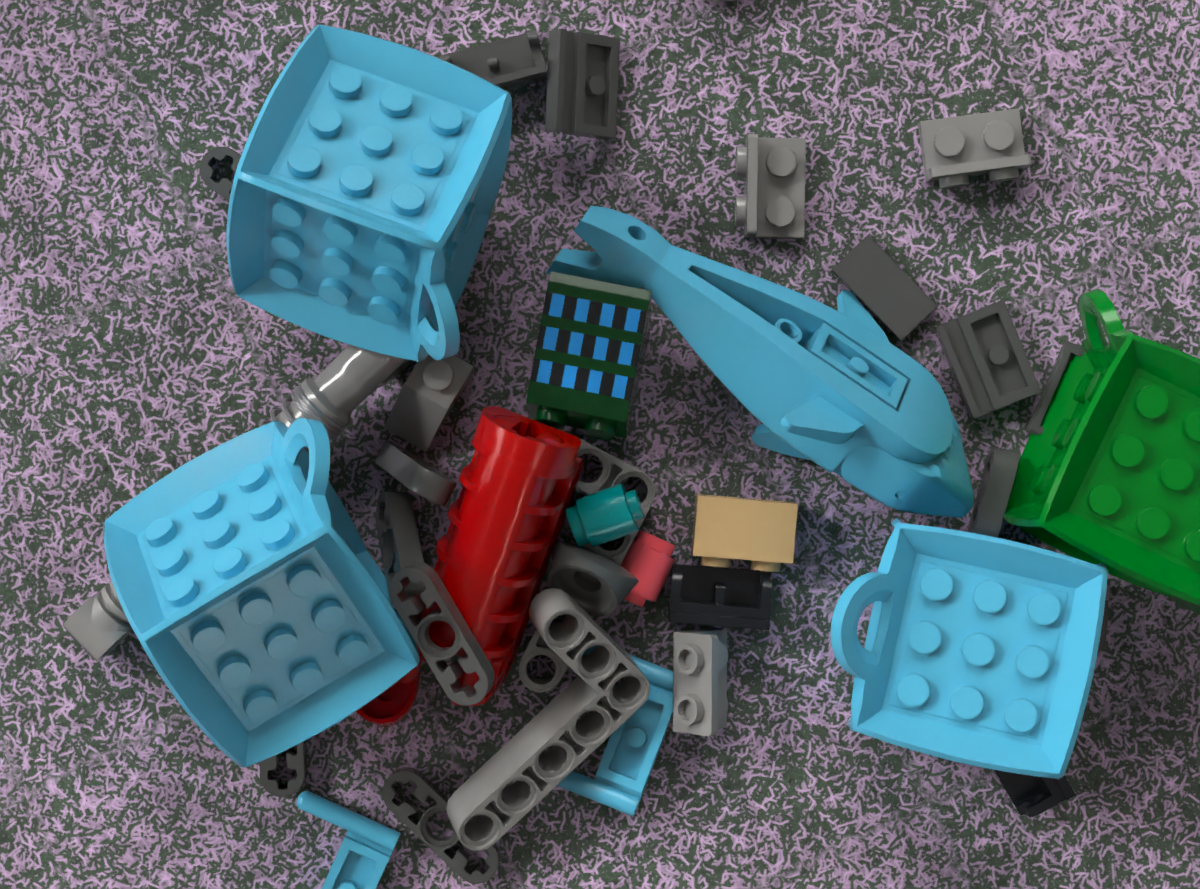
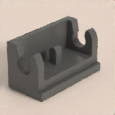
M537 31L439 56L440 59L474 73L506 91L547 80V68Z

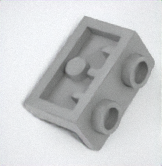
M1019 108L926 120L918 123L925 182L939 181L940 189L970 185V176L988 174L990 183L1018 179V170H1023L1032 165L1031 154L1025 155Z
M748 134L745 139V146L736 147L735 173L736 176L745 177L744 196L735 197V226H744V238H804L806 138L758 137V134Z
M703 628L673 632V732L709 737L717 735L718 729L727 728V629Z

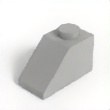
M428 354L425 360L416 363L404 383L384 428L427 452L477 368L456 355L442 360H435Z

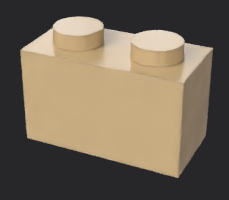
M696 494L691 553L693 556H702L701 565L730 568L731 559L751 560L750 569L780 572L781 563L793 564L798 504L787 501Z

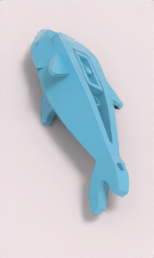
M592 205L589 207L574 232L596 252L561 249L546 273L550 275L552 271L634 288L644 287L645 290H650L652 299L697 355L743 406L763 423L758 424L751 437L753 443L783 455L811 460L828 472H834L843 477L846 482L876 501L902 512L961 518L970 512L974 505V493L958 423L951 412L948 399L941 385L925 367L889 342L884 331L853 293L849 290H842L838 294V311L817 300L774 282L673 246L655 229L631 215L605 207Z

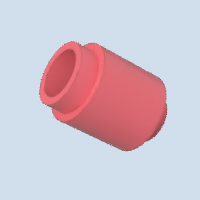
M639 530L636 539L633 540L620 565L639 580L624 598L625 600L640 607L644 606L646 599L653 602L657 601L675 562V559L671 557L676 547L675 545L643 530Z

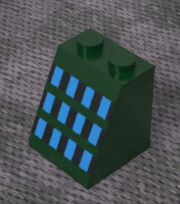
M550 272L526 399L528 417L530 419H535L537 422L558 430H563L565 426L584 429L585 434L601 440H612L614 436L627 438L651 331L650 290Z

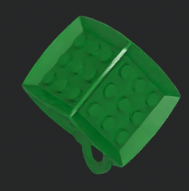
M1101 289L1083 293L1080 296L1079 308L1086 339L1081 342V347H1083L1085 352L1082 357L1074 355L1062 374L1040 425L1045 428L1043 433H1038V435L1031 433L1018 463L1006 512L1003 514L1004 520L1073 558L1095 565L1103 563L1109 571L1108 574L1170 597L1181 606L1200 614V359L1172 347L1134 335L1132 331L1124 329L1115 307ZM1102 326H1103V328H1104V331H1105V333H1106V336H1107V338H1108V341H1109V344H1110V345H1108L1107 342H1106V339H1105V336H1104V333H1103V330H1102Z

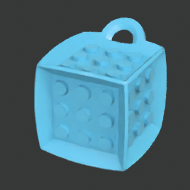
M327 25L314 26L296 49L269 92L247 139L234 175L228 207L226 245L229 272L236 295L277 317L307 330L380 354L417 362L425 360L428 354L435 360H442L456 355L460 347V330L455 307L478 255L508 159L512 128V97L509 92L474 73L420 50L347 29Z
M298 418L289 428L283 422L273 421L239 435L172 471L107 518L103 525L104 549L110 577L123 611L155 669L186 713L206 736L239 767L246 768L271 758L339 723L389 689L414 669L420 661L416 642L396 608H392L390 604L386 577L368 553L353 521L328 481L330 444L326 428L319 420Z
M897 518L890 523L894 530L885 546L878 571L861 575L851 582L840 596L832 616L831 645L835 658L847 673L854 676L851 717L846 722L849 729L896 746L958 763L1059 780L1065 776L1079 733L1093 679L1104 616L1108 569L1103 563L1095 565L1064 554L1007 539L947 528L901 523ZM874 602L865 647L863 648L857 634L858 621L863 610Z

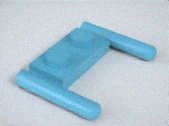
M596 646L588 648L583 655L591 653ZM629 654L649 682L650 692L648 699L610 735L595 779L572 771L557 786L634 817L673 716V671Z
M310 791L301 792L297 798V807L347 830V834L321 889H376L401 832Z

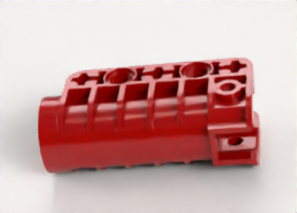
M489 406L482 410L472 439V445L475 448L472 461L462 469L459 477L463 485L460 496L450 505L447 513L451 523L447 533L438 540L435 548V553L439 558L434 570L438 573L494 670L495 680L493 687L480 702L470 706L486 703L503 684L512 668L530 618V603L539 593L566 517V508L570 506L584 464V460L577 457L581 446V440L578 437L499 406ZM435 602L428 609L426 607L418 616L422 620L430 612L440 607ZM441 620L431 622L429 626L431 640L440 647L452 646L455 641V632L451 625ZM418 646L420 661L414 669L400 679L404 684H408L416 678L422 661L427 662ZM463 648L456 653V655L461 657L466 654ZM462 668L463 674L458 678L459 684L462 687L470 684L475 690L474 685L478 682L479 676L476 672L467 674Z

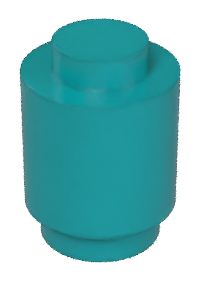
M622 483L576 499V505L566 508L569 525L579 547L589 543L592 547L635 533L639 531L637 521L645 518L635 489L626 492Z

